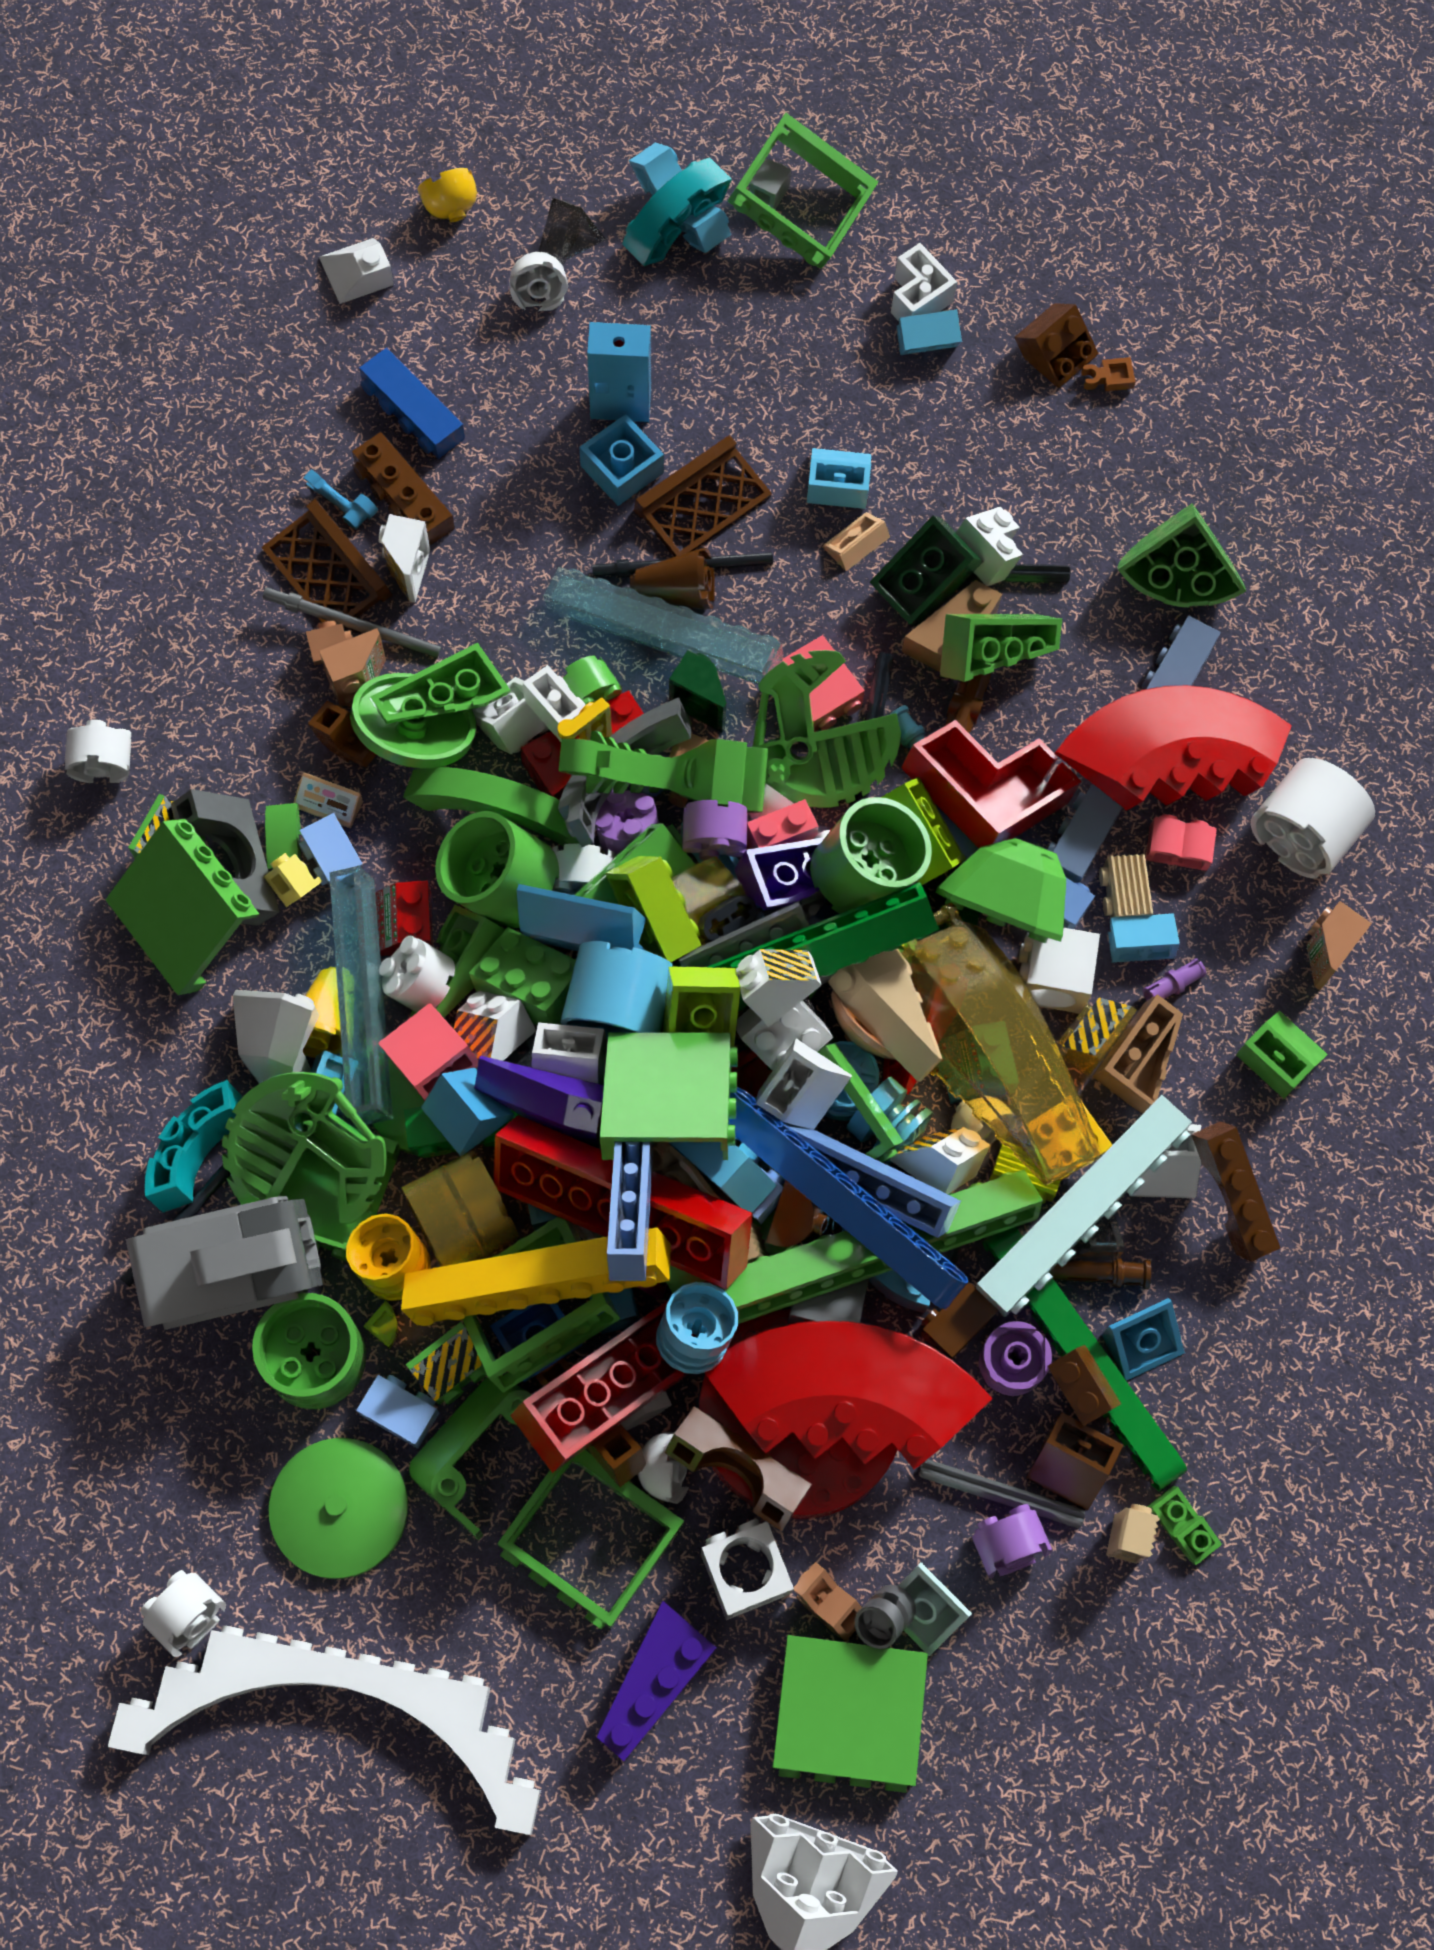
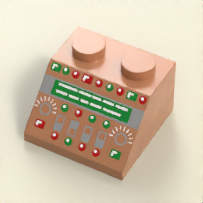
M378 628L319 651L326 677L341 708L344 706L352 707L353 699L358 689L367 681L378 677L386 661Z
M1341 901L1338 902L1333 910L1326 907L1308 931L1312 938L1306 946L1314 986L1318 990L1323 988L1372 924Z

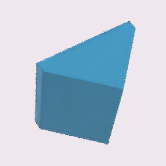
M476 1068L442 1073L421 1107L460 1157L515 1117L509 1108L474 1088L477 1074Z
M1169 1298L1108 1326L1101 1334L1126 1381L1185 1353L1173 1304Z

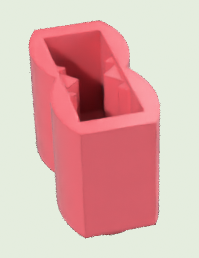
M1169 814L1155 817L1150 824L1146 860L1207 871L1213 861L1216 828L1209 826L1207 822L1201 820L1185 823L1178 820L1176 816Z

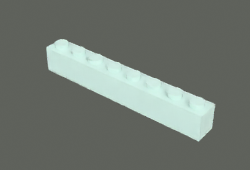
M1161 1095L977 1283L976 1289L1004 1317L1011 1311L1015 1315L1018 1314L1030 1301L1026 1295L1034 1287L1040 1291L1051 1280L1053 1276L1049 1273L1050 1270L1057 1263L1063 1267L1076 1253L1072 1248L1080 1240L1086 1243L1099 1230L1095 1224L1103 1216L1109 1220L1119 1210L1122 1204L1118 1200L1126 1192L1132 1196L1145 1182L1141 1177L1149 1169L1155 1172L1167 1160L1164 1153L1172 1145L1178 1149L1190 1136L1186 1130L1192 1121Z

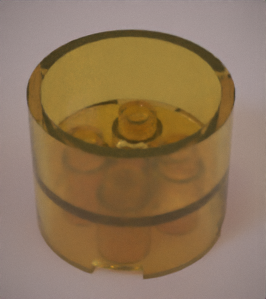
M474 1150L401 1187L407 1203L441 1267L481 1260L520 1239L511 1217L507 1216V1210L496 1186L480 1158H476Z

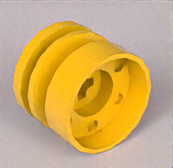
M385 1213L367 1218L360 1222L352 1231L346 1245V1259L352 1271L380 1299L389 1301L402 1300L405 1273L431 1269L430 1255L425 1245L416 1236L409 1224L399 1216Z

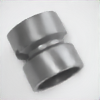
M885 1585L880 1588L857 1612L855 1629L858 1636L872 1648H888L914 1620L916 1605L913 1598L900 1586Z

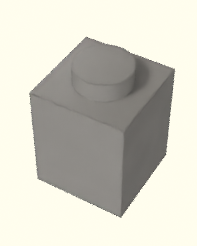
M766 158L750 182V192L775 210L790 187L791 169Z

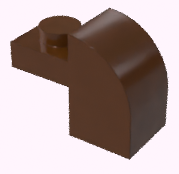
M326 701L307 723L322 744L346 762L351 760L366 768L377 755L368 749L355 734L351 725L350 712L329 701Z

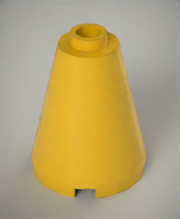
M329 967L319 972L305 995L314 1001V1005L320 1015L302 1050L305 1056L316 1058L324 1050L333 1054H340V1057H344L349 1047L350 978L342 969Z

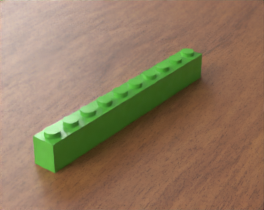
M1023 1169L1015 1173H1004L997 1179L986 1183H975L967 1189L956 1193H949L948 1195L961 1202L948 1232L938 1238L904 1221L902 1222L939 1253L1037 1220L1043 1200ZM843 1231L834 1235H823L815 1241L802 1246H791L784 1252L770 1257L761 1256L752 1263L747 1264V1268L727 1289L719 1288L723 1289L733 1299L738 1311V1324L893 1269L849 1232Z

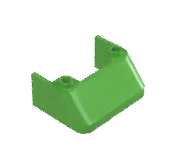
M488 1377L483 1380L412 1459L409 1467L410 1476L413 1481L477 1540L484 1536L480 1529L455 1508L466 1493V1481L454 1466L499 1415H502L511 1424L517 1425L510 1415L525 1399L532 1395L517 1384L503 1393Z

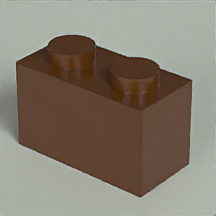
M969 1282L947 1309H942L938 1312L934 1308L923 1319L921 1323L925 1327L920 1335L934 1349L952 1360L994 1318L999 1310Z
M1086 1345L1072 1350L1047 1366L1083 1426L1121 1405V1402Z

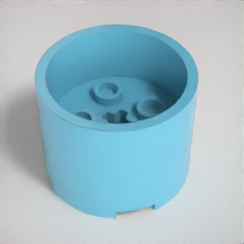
M602 941L582 943L579 947L560 1021L561 1025L604 1029L607 1040L608 1032L661 1033L664 1020L668 967H672V963L656 954L635 947L631 951L620 947H612L610 949L611 944Z

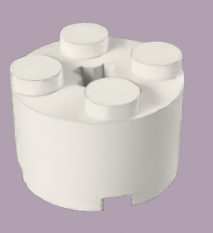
M88 720L86 726L69 728L67 730L65 752L66 774L75 780L85 783H93L94 777H110V783L125 781L129 776L131 732L126 729L106 727V723L101 720Z
M564 844V850L559 851L558 846L553 847L559 865V879H555L552 890L575 895L616 857V854L609 849L608 855L600 853V847L595 845L581 847L580 844Z
M413 936L404 938L400 947L391 958H386L379 968V974L383 976L382 988L384 993L415 1012H418L429 1003L434 1008L437 1007L450 989L446 985L449 975L454 977L455 964L452 958Z
M183 1570L175 1573L167 1582L168 1588L158 1598L153 1597L148 1600L140 1611L144 1616L143 1626L174 1657L183 1655L179 1649L186 1645L190 1649L197 1646L220 1621L216 1616L219 1608L223 1611L226 1609V1603L196 1573L186 1574Z

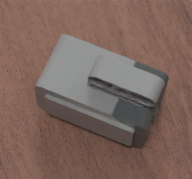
M287 1196L268 1198L143 1228L144 1235L125 1239L144 1328L163 1323L164 1330L285 1302L299 1298L298 1294L308 1293L309 1288L323 1285L317 1244L304 1199L288 1201Z

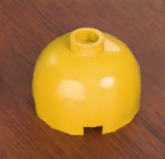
M455 168L439 173L440 179L433 182L430 177L418 186L417 190L426 210L432 216L439 219H449L450 222L464 219L466 217L465 213L472 208L476 201V184L471 170L468 171V168Z

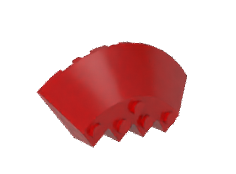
M1190 685L1162 686L1123 696L1103 706L1078 725L1064 739L1054 754L1125 810H1129L1143 802L1148 793H1151L1167 806L1182 798L1189 788L1205 801L1222 793L1228 784L1244 796L1262 788L1279 761L1292 725L1272 711L1233 693L1209 687Z
M849 1321L798 1322L760 1332L729 1346L722 1361L712 1370L704 1372L765 1454L792 1432H794L814 1459L843 1437L864 1464L893 1443L914 1470L940 1450L992 1400V1397L970 1374L933 1347L894 1330Z

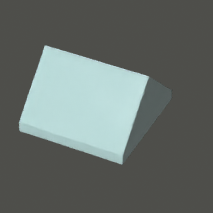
M922 1563L918 1564L898 1585L911 1595L916 1605L914 1620L904 1631L925 1653H928V1656L972 1614Z

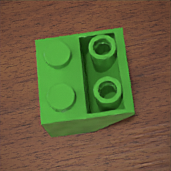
M1278 1011L1265 1022L1236 1054L1283 1099L1328 1055L1281 1011Z

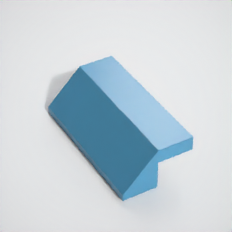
M521 884L518 885L520 932L525 936L542 944L573 951H579L580 945L589 941L608 942L611 944L610 949L612 947H620L632 951V948L635 947L645 950L639 944L646 918L635 908Z

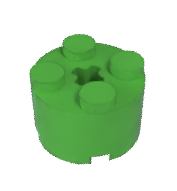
M587 656L565 668L568 674L563 677L570 691L576 697H579L585 705L590 702L594 703L601 697L607 702L622 693V687L601 657L597 660L595 656Z

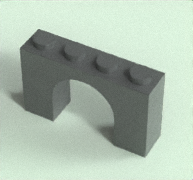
M190 789L172 802L171 807L175 820L186 819L195 828V832L199 836L208 837L217 842L230 857L235 870L234 882L249 897L252 905L259 912L258 917L245 919L241 924L261 925L279 913L274 890L263 877L269 872L249 799Z

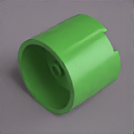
M880 797L860 800L846 811L815 849L810 865L814 887H819L826 899L833 904L831 908L841 914L914 885L925 874L931 861L932 847L929 834L921 820L910 809L894 800Z
M481 811L470 814L460 820L444 838L436 859V879L441 891L454 902L499 926L520 928L517 900L518 885L521 884L552 891L555 879H559V865L555 852L548 844L495 812Z
M300 1293L297 1299L274 1304L262 1316L253 1337V1358L260 1375L286 1402L304 1409L327 1408L344 1399L359 1384L366 1366V1347L358 1328L347 1311L339 1303L324 1295ZM312 1348H316L320 1356H314L313 1362H310L306 1354H311Z

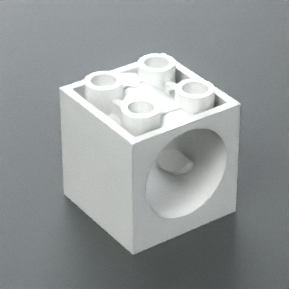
M1063 928L1061 942L1048 938L1047 943H1042L1028 937L1029 933L1027 932L1024 944L1022 943L1020 947L1018 962L1022 964L1020 972L1016 975L1014 992L1019 993L1018 1003L1081 1014L1092 995L1100 934Z
M758 1519L738 1526V1533L727 1537L725 1532L706 1539V1546L701 1549L703 1562L726 1620L788 1596L794 1589L768 1522L759 1524ZM739 1544H748L747 1546L757 1552L761 1550L766 1555L770 1564V1570H767L762 1584L765 1586L757 1591L745 1593L739 1587L726 1584L721 1576L719 1564L724 1565L729 1554L726 1551L731 1547Z

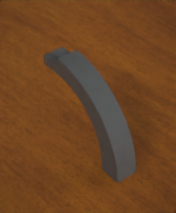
M678 697L637 717L610 737L614 738L617 745L621 742L628 743L633 752L634 749H644L647 754L654 755L691 739L692 722ZM572 775L563 790L558 810L565 820L570 836L576 837L581 847L594 843L597 815L613 788L608 794L598 793V790L595 794L586 793V776Z

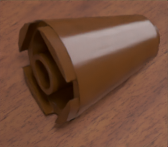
M700 548L636 569L635 576L630 577L632 594H636L639 600L704 610L713 609V605L710 602L715 601L714 568L707 566L706 559H712L709 549Z

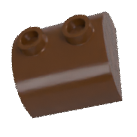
M786 1180L766 1242L779 1247L793 1246L815 1236L823 1235L828 1229L835 1230L838 1223Z

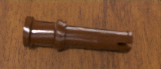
M1116 1258L1112 1262L1105 1263L1071 1260L1063 1267L1057 1263L1049 1273L1053 1276L1054 1280L1111 1283L1115 1288H1121L1122 1285L1142 1286L1144 1290H1149L1151 1284V1261L1144 1260L1143 1263L1123 1262L1122 1258Z

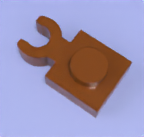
M1131 357L1102 360L1100 368L1093 364H1087L1082 367L1081 376L1090 375L1093 377V379H1085L1084 389L1086 390L1095 389L1100 384H1104L1105 391L1134 389L1136 381Z

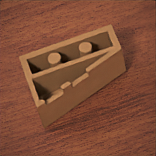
M975 580L908 633L904 638L902 652L940 672L946 614H996L1002 594Z
M1158 994L1146 1001L1092 1077L1143 1114L1158 1099L1162 1081L1166 1077L1167 1063L1170 1053L1173 1052L1183 1013Z

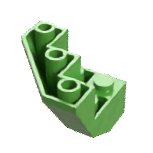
M1017 838L982 846L936 889L935 893L946 898L944 904L959 910H963L964 906L986 914L987 921L1003 927L1005 923H1009L1029 931L1028 937L1042 943H1047L1048 938L1059 942L1062 940L1066 877L1057 854L1043 847Z

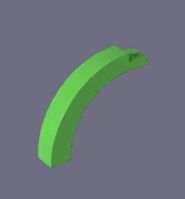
M449 767L415 769L411 774L403 798L427 811L439 809H457L473 812L491 811L513 823L536 831L563 847L564 844H580L577 838L571 837L567 830L565 820L558 810L559 799L537 789L495 775Z

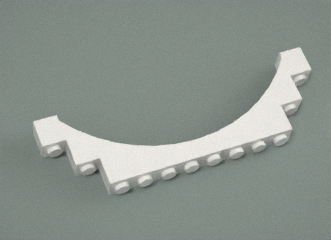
M223 1625L221 1632L211 1630L200 1673H197L198 1665L178 1661L176 1668L165 1666L154 1710L151 1709L153 1702L137 1698H131L130 1705L119 1703L108 1747L149 1755L152 1744L175 1726L201 1710L228 1698L255 1690L286 1685L337 1687L373 1696L394 1705L424 1723L443 1739L467 1765L483 1789L497 1817L495 1828L532 1835L541 1790L533 1789L535 1781L514 1777L513 1784L506 1783L516 1739L508 1737V1729L488 1726L487 1733L481 1731L490 1688L483 1686L484 1679L463 1675L462 1681L448 1679L450 1672L429 1668L428 1674L414 1672V1664L394 1661L393 1667L379 1665L380 1657L360 1654L359 1660L345 1658V1650L326 1647L324 1653L311 1651V1643L291 1639L290 1646L277 1644V1636L257 1632L256 1639L243 1637V1629Z

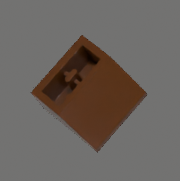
M1052 304L1014 337L1024 359L1057 388H1060L1081 370L1084 365L1088 364L1099 354L1076 304Z
M1061 1412L1055 1418L1026 1479L1088 1511L1107 1480L1123 1444L1087 1425L1083 1426L1080 1421Z

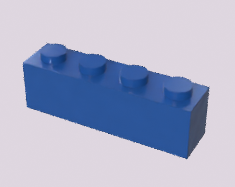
M387 347L359 367L362 379L360 385L369 396L374 394L379 399V404L386 414H394L399 419L398 423L406 434L413 433L418 438L417 442L426 454L431 452L439 459L465 439L463 423Z

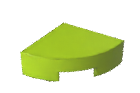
M385 1300L363 1327L390 1349L397 1336L398 1321L396 1320L397 1317L394 1310Z

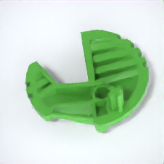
M815 650L808 652L813 658L806 659L803 655L797 654L790 657L795 663L788 665L782 661L772 668L759 682L758 687L761 691V699L753 745L751 747L768 749L765 781L767 785L794 803L806 799L809 807L829 808L839 806V801L846 799V804L855 801L856 794L861 791L863 796L871 791L870 785L875 780L878 785L884 779V769L889 759L892 767L897 756L901 730L897 713L814 732L810 693L846 662L840 652ZM770 694L775 700L781 736L764 742ZM798 741L804 742L809 750L806 755L801 757L794 755L791 751L792 744Z
M291 1072L277 1075L252 1088L236 1104L232 1111L236 1114V1117H230L225 1126L230 1132L229 1135L223 1136L222 1147L227 1149V1154L222 1155L223 1167L231 1173L232 1177L229 1176L227 1180L241 1205L279 1197L306 1148H309L339 1171V1223H353L370 1207L374 1199H368L367 1197L369 1195H376L382 1185V1182L375 1181L376 1177H383L385 1175L386 1145L381 1136L375 1137L358 1116L357 1110L341 1092L343 1083L339 1078H330L310 1072ZM335 1103L344 1115L352 1120L364 1136L332 1112ZM302 1112L310 1115L313 1121L312 1126L306 1125L303 1122Z

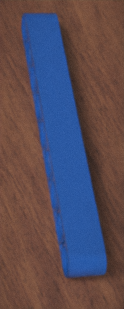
M737 1087V1093H730V1098H736V1119H729V1125H735V1137L750 1148L758 1157L929 1301L942 1309H947L968 1283L967 1277L961 1270L785 1123L758 1106L756 1099L739 1087Z

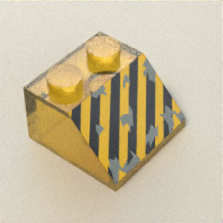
M1098 998L1093 1006L1087 1003L1076 1018L1080 1021L1076 1029L1073 1030L1069 1027L1058 1043L1062 1045V1048L1058 1055L1090 1077L1125 1031L1137 1010L1132 1006L1103 998Z

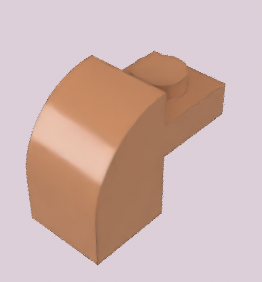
M815 1562L808 1571L801 1575L798 1583L793 1587L794 1592L797 1594L796 1598L830 1631L846 1642L856 1631L855 1617L862 1607L856 1599L834 1582L823 1567Z

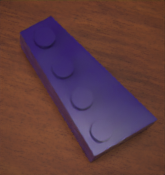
M662 1601L597 1735V1738L623 1762L627 1760L716 1650V1647L664 1601Z

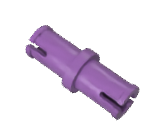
M1195 958L1177 970L1171 969L1167 971L1162 979L1143 988V995L1146 1001L1157 994L1163 999L1172 994L1179 995L1185 991L1186 986L1206 976L1205 966L1201 961L1199 962V959Z

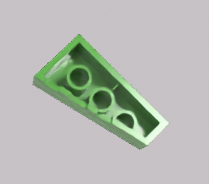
M946 614L940 677L965 682L973 679V676L994 672L996 668L1002 666L1009 667L1017 664V661L1032 659L1059 650L1062 618L1039 614Z

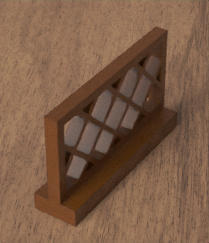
M731 435L719 441L638 497L635 501L633 511L640 519L644 518L674 557L694 551L772 495L771 491L736 449L737 443ZM734 459L741 468L740 477L723 474L724 465ZM706 478L719 480L717 493L700 490L701 481ZM722 481L739 483L738 496L721 494ZM743 484L755 486L761 495L755 499L742 497ZM683 494L696 496L694 509L677 507L678 497ZM699 497L716 499L715 513L698 510ZM720 500L737 503L736 512L732 515L720 514ZM660 510L672 512L671 526L658 524L652 515ZM676 513L693 516L692 528L674 526ZM697 516L714 519L713 528L708 532L695 530ZM718 520H724L717 525ZM673 533L691 535L690 544L680 551L672 541ZM694 536H700L697 540L694 541Z
M316 499L306 505L308 508L306 513L261 547L298 594L303 596V600L327 608H344V614L358 618L379 600L384 602L393 596L383 580ZM310 522L315 527L313 539L299 538L300 529ZM321 535L324 540H319V536ZM281 544H291L289 558L276 557L272 550ZM297 545H312L310 559L295 558ZM318 546L332 548L330 560H316ZM282 563L288 564L287 569L284 567ZM294 564L309 565L306 579L293 578ZM315 566L329 567L327 580H313ZM335 567L348 568L350 570L348 582L333 581ZM354 578H356L359 581V583L354 582ZM300 585H305V591L301 588ZM311 586L326 587L324 601L310 599ZM332 587L347 588L345 602L330 601ZM353 589H365L370 595L361 603H351ZM319 618L322 623L327 622V620Z

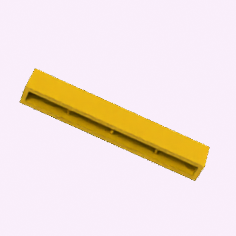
M657 1227L649 1229L646 1281L609 1280L607 1261L608 1236L405 1273L401 1310L416 1325L429 1326L437 1321L462 1320L465 1316L478 1314L492 1315L500 1310L525 1309L529 1305L540 1303L555 1304L563 1299L575 1297L588 1298L592 1294L603 1292L618 1293L626 1288L638 1286L652 1287L656 1283L670 1280L671 1244Z

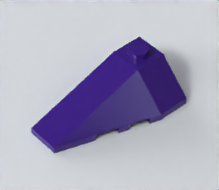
M824 838L746 850L734 868L743 895L752 898L755 904L764 910L801 902L820 891L819 887H814L810 865L815 849Z
M485 1056L479 1057L474 1087L476 1090L526 1119L598 1149L600 1148L604 1085Z

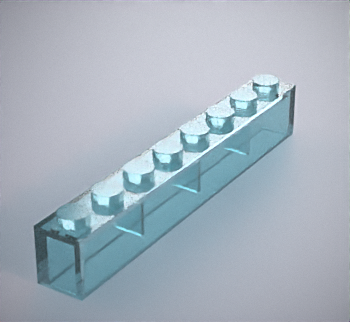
M558 567L543 595L547 610L680 658H683L687 650L695 654L702 653L711 659L718 671L758 685L762 678L777 664L781 663L784 658L782 642H779L773 636L758 635L750 632L743 626H732L723 623L717 617H706L694 613L688 607L673 606L659 597L650 598L639 594L632 588H621L612 585L603 578L594 579L588 577L576 569L568 570Z
M358 865L329 872L345 1097L357 1110L356 1113L362 1121L368 1125L392 1120L393 1112L388 1056L378 1044L387 1035L382 975L379 974L381 959L375 882Z

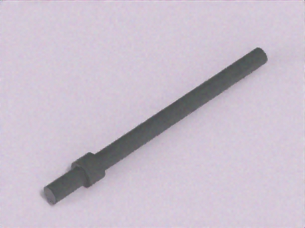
M268 587L265 588L263 593V599L283 605L285 610L294 613L300 611L327 621H335L336 624H342L344 627L362 633L378 628L382 640L435 658L439 657L441 646L303 600L301 595L292 592L286 594Z

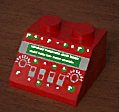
M428 881L398 882L367 896L370 957L392 956L407 936L421 939L433 947L432 902Z

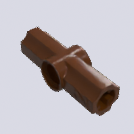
M991 673L986 675L979 674L973 676L971 680L960 682L958 691H954L946 715L948 718L944 726L956 720L969 734L971 733L972 727L976 726L984 703L982 699L990 682Z

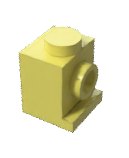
M284 853L270 863L273 870L263 876L286 907L323 882L320 877L314 879L311 876L308 867L300 861L296 854L289 858Z

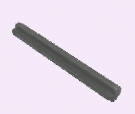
M929 1459L920 1466L919 1476L921 1478L1013 1508L1028 1504L1030 1510H1035L1038 1516L1075 1528H1080L1083 1525L1085 1511L1081 1508Z

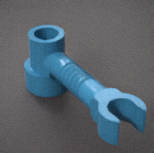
M312 469L303 477L307 481L306 485L318 494L323 495L345 513L342 519L354 530L367 518L370 520L378 511L376 505L363 494H360L353 502H349Z

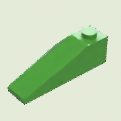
M476 643L372 695L370 700L386 724L484 707L508 695L511 690L480 645Z

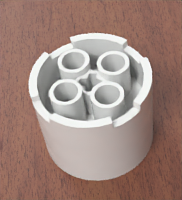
M1304 758L1295 764L1251 818V828L1259 844L1264 845L1267 843L1275 853L1281 856L1278 859L1279 862L1299 875L1317 879L1320 874L1329 875L1373 821L1375 808L1365 789L1347 772L1321 759Z

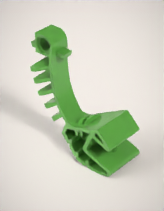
M592 731L590 740L562 739L559 771L575 776H586V793L595 794L597 790L598 793L608 794L612 788L613 793L623 794L629 784H631L630 793L639 794L644 787H649L650 793H658L660 789H667L691 801L718 800V806L728 807V801L746 806L747 813H762L768 749L747 747L746 742L711 739L682 755L670 758L656 754L649 755L644 749H634L633 752L628 743L621 742L617 745L614 738L603 737L601 732Z

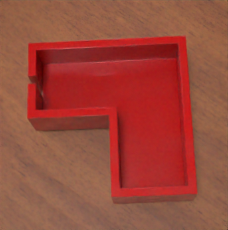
M956 720L913 744L901 767L912 780L920 777L933 802L978 848L1013 839L1069 803L1082 782L1063 762L1058 764L1048 783L1045 781L1058 757L1040 738L997 763Z

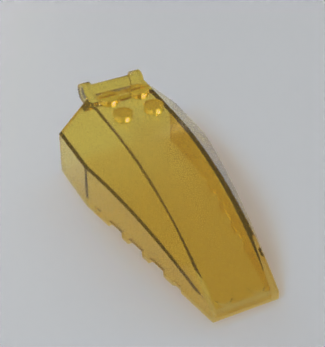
M953 903L941 906L940 911L933 913L937 925L946 923L949 928L920 941L914 939L901 945L904 948L901 954L910 964L913 973L911 979L915 991L920 993L923 1001L920 1004L926 1022L931 1024L942 1056V1060L934 1067L930 1074L932 1076L937 1075L949 1087V1092L955 1098L960 1097L972 1109V1115L979 1121L982 1119L996 1132L995 1137L1004 1146H1008L1013 1151V1155L1045 1186L1099 1160L1102 1154L1079 1094L1050 1029L1022 975L984 928L964 922Z

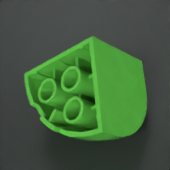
M1193 503L1141 539L1124 555L1118 564V571L1134 588L1146 596L1149 595L1154 599L1164 602V604L1177 607L1213 606L1231 600L1246 592L1245 585Z

